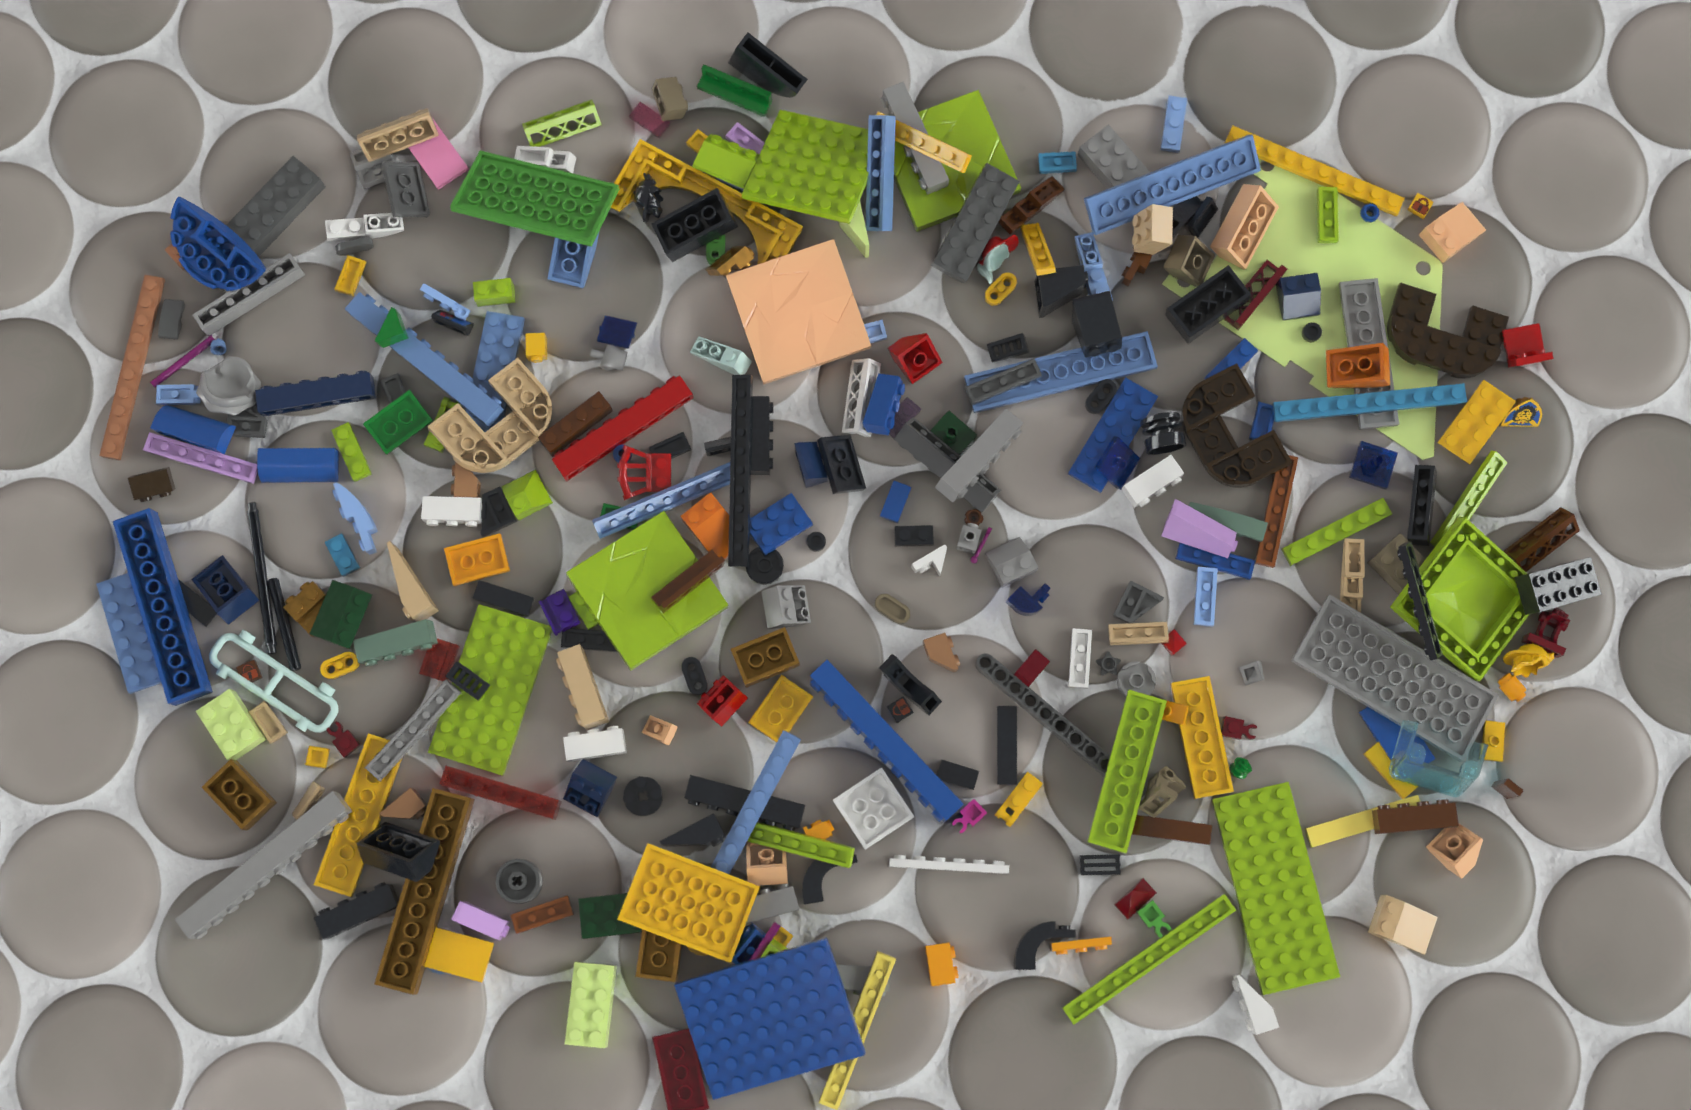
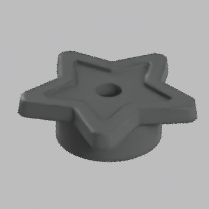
M1109 651L1106 652L1104 658L1096 660V663L1101 667L1102 676L1108 672L1114 675L1118 674L1116 667L1121 662V659L1112 657Z

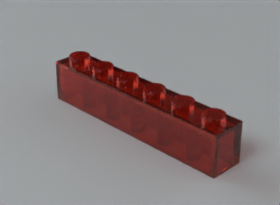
M445 766L439 784L556 820L562 803L558 799L449 766Z

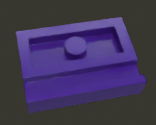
M564 589L546 597L547 599L543 601H538L555 636L581 623Z

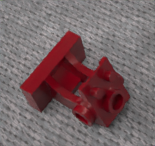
M1557 607L1542 611L1538 617L1540 622L1535 634H1525L1521 642L1539 645L1547 653L1554 652V657L1556 658L1564 656L1567 648L1557 645V639L1560 632H1564L1571 621L1568 618L1569 614ZM1546 625L1554 628L1551 637L1543 635Z

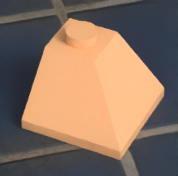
M1459 824L1457 827L1444 828L1426 848L1448 870L1462 879L1476 865L1483 840Z

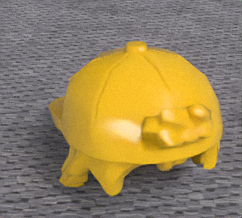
M1525 644L1520 646L1518 650L1507 652L1503 656V662L1513 666L1511 672H1514L1515 676L1522 675L1527 678L1531 673L1537 675V670L1548 666L1555 657L1554 652L1547 653L1539 645Z

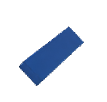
M1180 542L1175 559L1202 567L1218 568L1220 572L1249 580L1252 577L1256 561L1231 553L1228 558Z

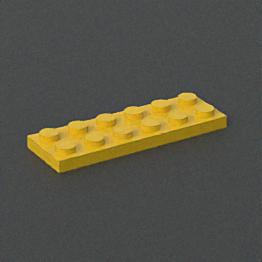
M1210 676L1170 683L1174 702L1189 706L1185 725L1179 724L1194 799L1234 792Z

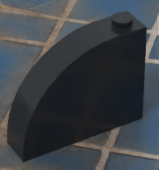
M749 32L737 45L728 62L760 87L782 97H795L808 80Z

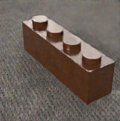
M598 391L541 434L538 439L553 457L555 453L564 449L613 412L612 407L600 391Z
M1448 799L1436 800L1437 804L1429 805V801L1417 802V806L1411 807L1409 803L1397 804L1398 808H1390V805H1380L1378 810L1372 811L1375 834L1457 827L1459 823L1456 802L1449 803Z

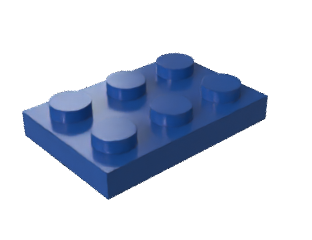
M790 493L750 518V535L765 556L813 526V523L793 494Z

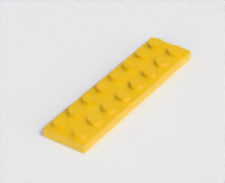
M368 733L344 799L352 812L348 814L347 820L334 826L314 882L315 886L353 897L364 867L356 843L378 828L382 817L379 813L385 808L402 759L381 781L375 778L365 767L390 740Z

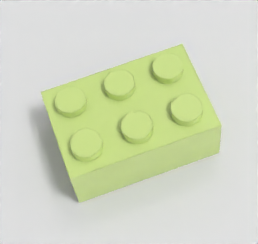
M228 689L198 709L196 713L227 760H237L267 739L248 713V709L237 692Z

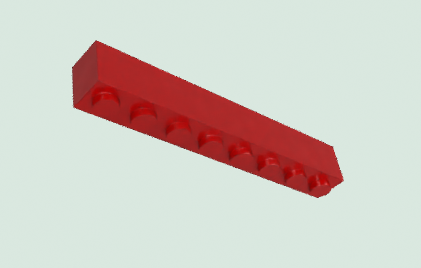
M680 375L677 377L673 376L661 388H654L647 397L637 399L634 402L635 405L629 409L624 408L615 418L605 420L602 423L603 426L597 430L594 428L583 439L573 441L570 444L571 447L565 451L562 449L555 453L552 461L567 482L613 452L618 445L625 444L694 398L693 393Z

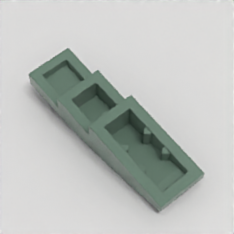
M1189 502L1191 508L1237 532L1236 536H1244L1259 542L1263 541L1268 525L1267 522L1212 506Z

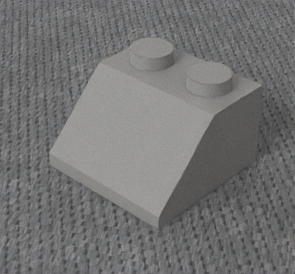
M1020 537L985 553L1002 588L1038 570L1031 551Z

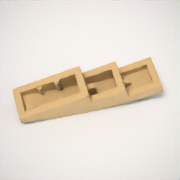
M1345 538L1342 556L1340 601L1361 613L1363 578L1365 577L1364 539Z

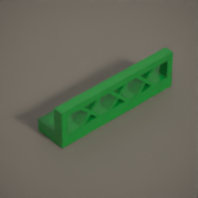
M703 64L701 68L702 76L697 84V89L765 117L772 103L771 92Z

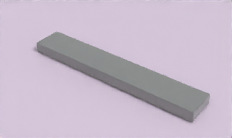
M446 679L365 768L381 781L456 700L461 692Z

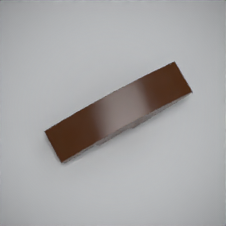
M1051 176L1031 190L1010 211L1001 216L998 223L1011 235L1050 204L1065 188Z
M1137 815L1132 835L1210 845L1212 825Z

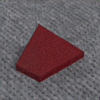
M1142 878L1114 905L1128 920L1156 894V891Z

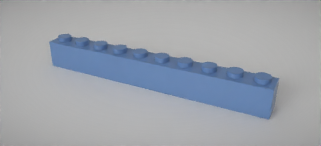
M359 292L345 307V310L377 336L389 311L382 305L376 306L374 304L376 300L369 294L364 296ZM408 327L406 330L408 339L389 347L490 428L504 412V409L500 406L502 402L495 396L490 398L486 394L488 391L480 384L475 386L472 383L473 379L468 374L464 373L462 375L459 373L458 370L460 368L451 361L448 364L444 360L445 356L438 350L433 352L430 349L431 345L424 339L421 341L417 339L416 336L418 334Z

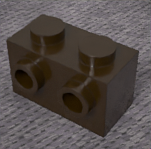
M170 467L133 475L128 478L134 500L140 499V502L152 500V496L159 495L160 498L172 495L171 491L176 489Z

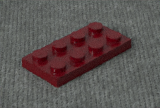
M689 1028L652 1037L667 1109H709L700 1061Z

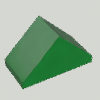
M391 307L375 339V342L382 348L408 339L401 315L393 307Z

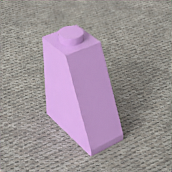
M466 901L459 902L451 919L497 940H501L502 937L505 938L510 930L508 926L510 921Z

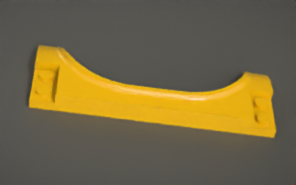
M639 139L614 184L619 185V192L611 208L618 212L634 201L633 192L636 190L637 185L645 180L643 173L650 174L655 179V186L658 188L682 189L700 197L718 188L724 196L731 213L739 218L750 230L757 247V265L788 255L803 230V226L761 203L742 199V193L641 139Z

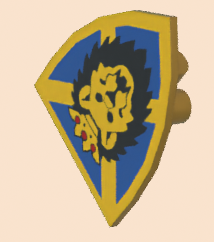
M1532 397L1518 398L1515 400L1516 405L1510 409L1500 426L1538 427L1542 419V409Z

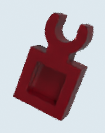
M1224 716L1221 733L1223 737L1241 740L1242 735H1244L1245 738L1253 740L1256 736L1250 735L1249 729H1257V726L1254 724L1243 726L1244 720Z
M336 721L337 731L333 732L328 727L327 732L336 737L332 743L341 755L346 758L361 745L349 730L343 732V725Z

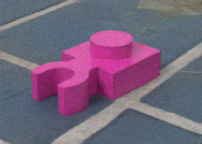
M973 799L959 812L963 817L955 819L952 822V826L960 822L963 825L959 831L961 834L966 830L968 823L973 827L987 812Z

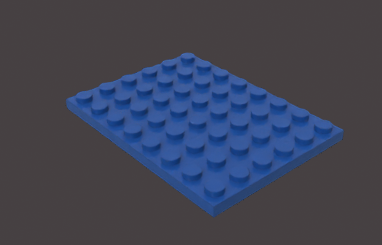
M827 937L684 980L674 985L713 1100L866 1054Z

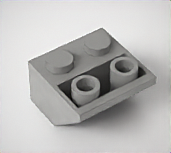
M777 585L761 591L768 629H781L783 627L787 628L811 623L805 585Z

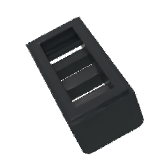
M1023 333L987 344L992 363L1030 353ZM1016 341H1020L1022 349H1018ZM1009 343L1013 344L1014 351L1012 352ZM1004 344H1005L1006 351H1007L1006 354L1003 353V349H1002V346H1001V345H1004ZM994 347H998L1000 356H996Z
M458 661L445 676L478 701L491 686ZM461 668L462 672L456 679L453 678ZM468 673L469 676H468L467 679L464 681V683L461 684V683H460L461 680H462V679L464 678V676ZM475 678V682L468 689L467 686L472 681V679ZM479 683H482L483 685L475 694L473 691Z

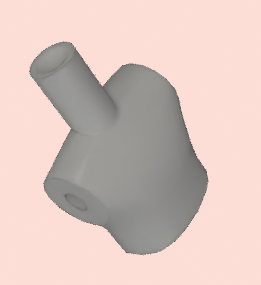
M608 344L604 352L592 349L590 356L602 359L601 368L604 370L618 369L622 371L627 358V352L615 345Z

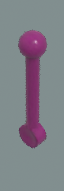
M989 527L987 529L975 555L972 556L970 559L972 563L978 562L977 557L980 554L992 528Z

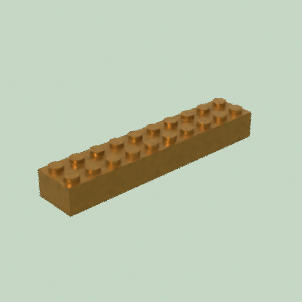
M432 788L419 833L438 839L440 845L429 873L417 882L405 879L374 985L411 995L418 994L426 968L424 965L435 928L438 927L475 799Z

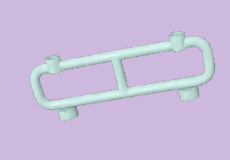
M244 629L239 636L234 633H226L218 638L209 653L211 664L218 669L216 671L217 675L224 679L228 676L297 721L295 726L304 732L309 729L315 733H321L330 727L339 709L337 701L332 697L336 691L333 687L322 682L319 688H317L253 646L252 643L256 637ZM226 641H233L277 670L264 690L217 659V654ZM283 675L330 705V713L322 724H314L308 718L300 715L270 695Z

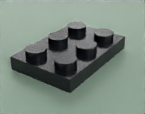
M851 435L819 438L817 442L832 493L840 494L866 489Z

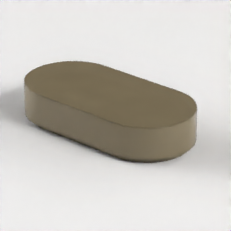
M880 594L876 598L875 608L878 612L897 624H905L909 620L910 610L906 605L889 594Z

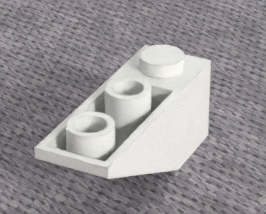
M1233 975L1232 985L1235 992L1239 993L1241 999L1238 1001L1242 1012L1246 1013L1247 1020H1245L1248 1031L1258 1035L1279 1028L1273 1008L1240 975Z

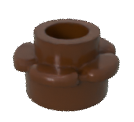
M968 510L965 513L966 518L964 521L966 524L973 523L979 526L983 522V515H981L979 510Z

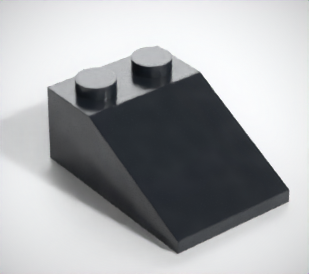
M713 813L661 840L660 843L663 846L712 845L715 847L724 842L723 838L726 835L716 815Z

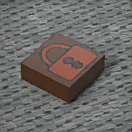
M256 660L236 667L238 674L252 683L263 678Z

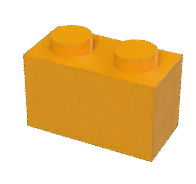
M950 942L925 946L931 986L956 983L955 979L958 978L957 966H953L952 958H955L954 946H950Z

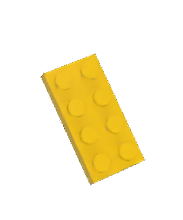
M1482 380L1437 443L1466 463L1471 464L1516 401L1487 381Z

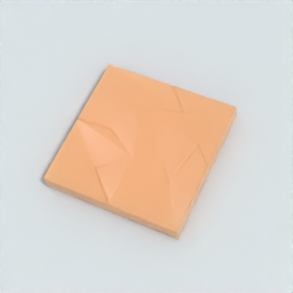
M834 239L726 275L763 385L871 348L869 337Z

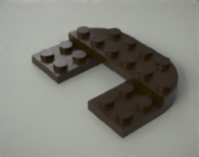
M1400 282L1389 315L1387 334L1389 341L1392 342L1396 349L1395 352L1402 359L1413 365L1418 363L1452 374L1451 377L1454 378L1475 377L1486 371L1496 362L1502 351L1500 349L1503 340L1502 330L1506 329L1508 316L1472 306L1470 307L1462 337L1428 326L1436 294Z
M1237 363L1193 387L1184 401L1181 421L1185 434L1208 474L1226 486L1247 487L1291 465L1292 461L1275 430L1239 448L1221 415L1255 398Z

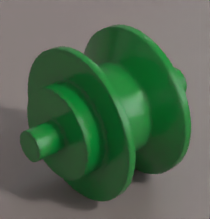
M1238 757L1230 765V771L1234 777L1245 779L1247 774L1252 771V767L1248 760Z

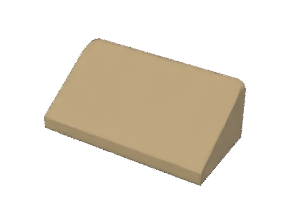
M313 781L292 812V816L297 820L316 805L325 788Z

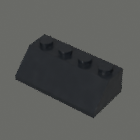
M384 822L356 844L364 864L417 882L431 871L440 841L430 836Z

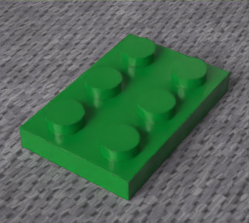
M408 390L363 423V425L384 453L388 455L433 422V419L411 390Z

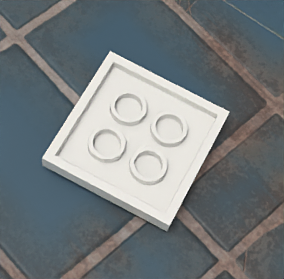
M882 767L833 799L836 807L865 850L914 818V815Z

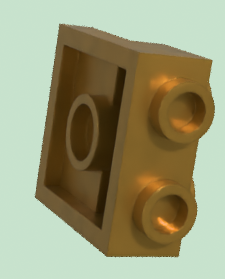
M733 246L705 270L710 276H726L732 270L737 271L748 268L755 254L749 247Z
M313 581L311 583H304L300 587L301 592L296 596L291 595L285 601L286 605L283 607L308 634L326 595Z

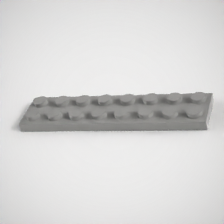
M1378 278L1340 282L1339 291L1347 346L1354 347L1384 343L1388 348ZM1390 357V386L1354 388V394L1394 390ZM1397 410L1357 414L1360 430L1399 425Z

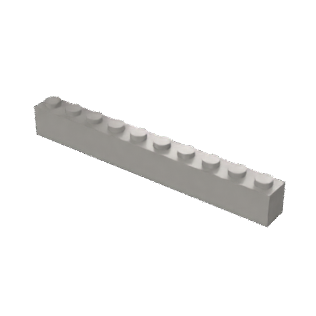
M330 792L175 919L187 938L200 939L207 934V930L221 923L227 913L230 914L239 908L238 904L254 896V891L259 887L266 886L271 881L270 878L275 874L282 873L286 869V865L291 861L298 860L304 850L314 847L320 837L330 834L337 823L340 824L347 820L348 814L352 812L351 808L338 792Z

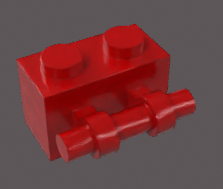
M724 675L719 680L716 679L713 682L714 685L707 693L704 692L701 695L702 698L697 703L721 727L748 699Z

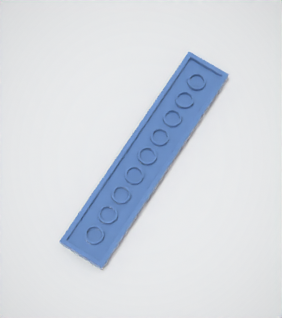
M1249 134L1084 198L1093 234L1098 235L1133 221L1134 215L1151 204L1170 207L1261 171L1253 135Z
M1148 331L1122 337V349L1115 352H1107L1085 358L1082 349L1076 348L1035 358L1042 377L972 406L974 413L1100 383L1106 379L1113 380L1157 369L1158 365ZM1027 361L964 376L966 386Z

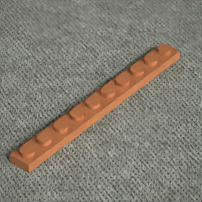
M144 275L99 455L103 458L121 461L165 284V279L161 277Z

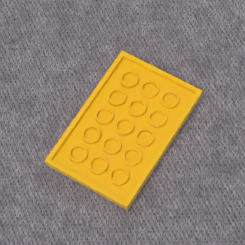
M647 843L617 920L731 963L760 886Z

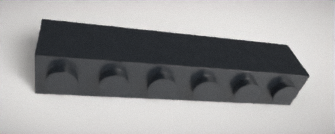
M690 775L684 798L688 800V804L699 806L702 803L707 805V809L718 811L721 808L726 810V814L737 816L751 791ZM771 796L759 819L765 820L764 824L776 826V823L784 825L783 829L795 831V828L800 829L805 805Z

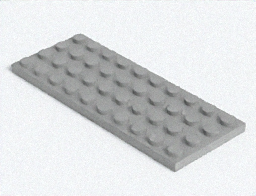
M1330 594L1323 602L1291 660L1293 663L1460 762H1464L1499 696L1439 659L1430 661L1429 656L1425 654L1423 649Z

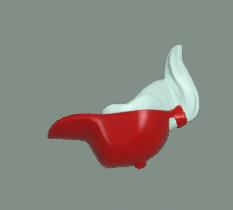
M1014 234L1004 240L994 236L988 240L982 251V259L977 265V270L988 280L989 284L993 282L992 271L1000 268L1003 261L1018 247L1019 239L1017 235Z

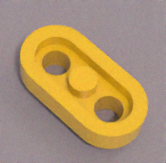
M1009 272L1003 273L987 288L985 300L989 305H999L1016 288L1017 279L1015 275ZM1008 281L1010 286H1005L1004 282ZM991 295H997V299H992Z
M344 652L325 660L321 664L320 672L327 679H336L355 671L360 663H358L355 653ZM352 659L353 664L348 666L347 661ZM334 666V672L329 673V668Z

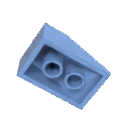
M599 233L592 247L555 238L548 280L584 288L596 251Z

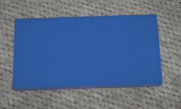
M1369 707L1358 712L1376 741H1379L1402 779L1436 759L1423 739Z

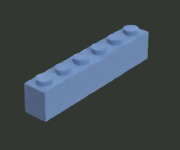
M869 115L867 172L869 174L866 191V231H892L896 116Z

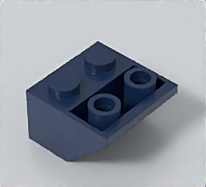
M582 759L572 773L563 799L598 817L613 790L617 776Z

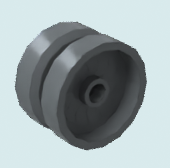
M513 859L500 867L495 883L497 891L502 898L509 902L523 904L532 901L538 896L542 890L543 877L542 872L534 863L523 859ZM518 878H523L521 880L523 882L522 885L517 884Z

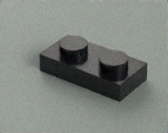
M933 525L894 527L895 546L934 545Z

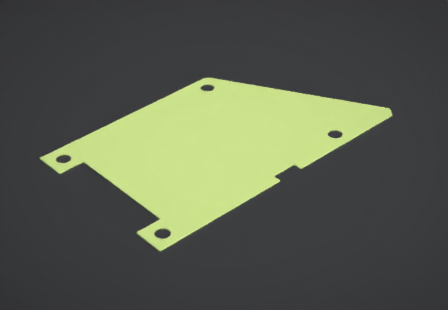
M1275 165L1271 171L1267 172L1261 169V171L1254 173L1255 176L1267 183L1264 190L1279 208L1246 270L1217 255L1212 261L1203 283L1229 265L1246 286L1266 260H1269L1278 268L1281 265L1287 268L1282 277L1318 273L1321 288L1320 315L1282 321L1275 285L1239 330L1224 319L1219 323L1242 339L1246 338L1255 348L1282 366L1286 367L1291 360L1312 374L1314 377L1309 384L1328 397L1354 394V388L1327 387L1326 350L1348 347L1339 283L1378 278L1394 390L1437 386V369L1418 363L1415 365L1410 364L1395 352L1396 349L1388 338L1387 323L1398 285L1401 282L1436 294L1428 326L1440 330L1443 272L1441 261L1377 219L1374 222L1364 221L1360 215L1361 208L1339 193L1338 242L1318 243L1317 189L1318 187L1325 186ZM1421 261L1427 262L1430 265L1429 274L1420 275L1416 271L1417 263ZM1267 266L1263 270L1264 278L1272 277L1275 273ZM1170 273L1162 283V285L1181 298L1196 288L1193 285L1185 288L1181 287L1177 282V278H1174ZM1253 282L1252 291H1261V282ZM1249 300V302H1247L1243 306L1249 305L1251 303V300ZM1239 310L1230 314L1229 317L1236 321L1239 318ZM1308 323H1317L1322 329V335L1316 342H1307L1302 337V329ZM1436 407L1397 410L1398 426L1376 428L1420 459L1424 460L1434 457Z

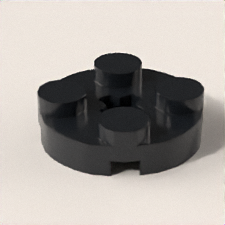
M640 776L627 784L623 800L631 813L637 816H647L654 814L661 807L663 793L661 786L654 779ZM646 791L648 800L640 802L638 794Z

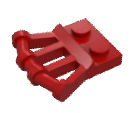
M627 445L623 446L620 462L617 463V468H619L617 482L620 483L624 493V500L644 492H659L671 487V453H644ZM631 453L646 458V463L627 462ZM627 468H646V477H627ZM627 482H646V487L631 492Z

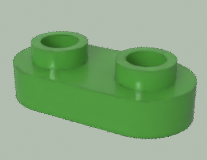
M725 234L719 237V239L706 244V259L710 265L725 254ZM714 253L719 254L717 258L712 257Z

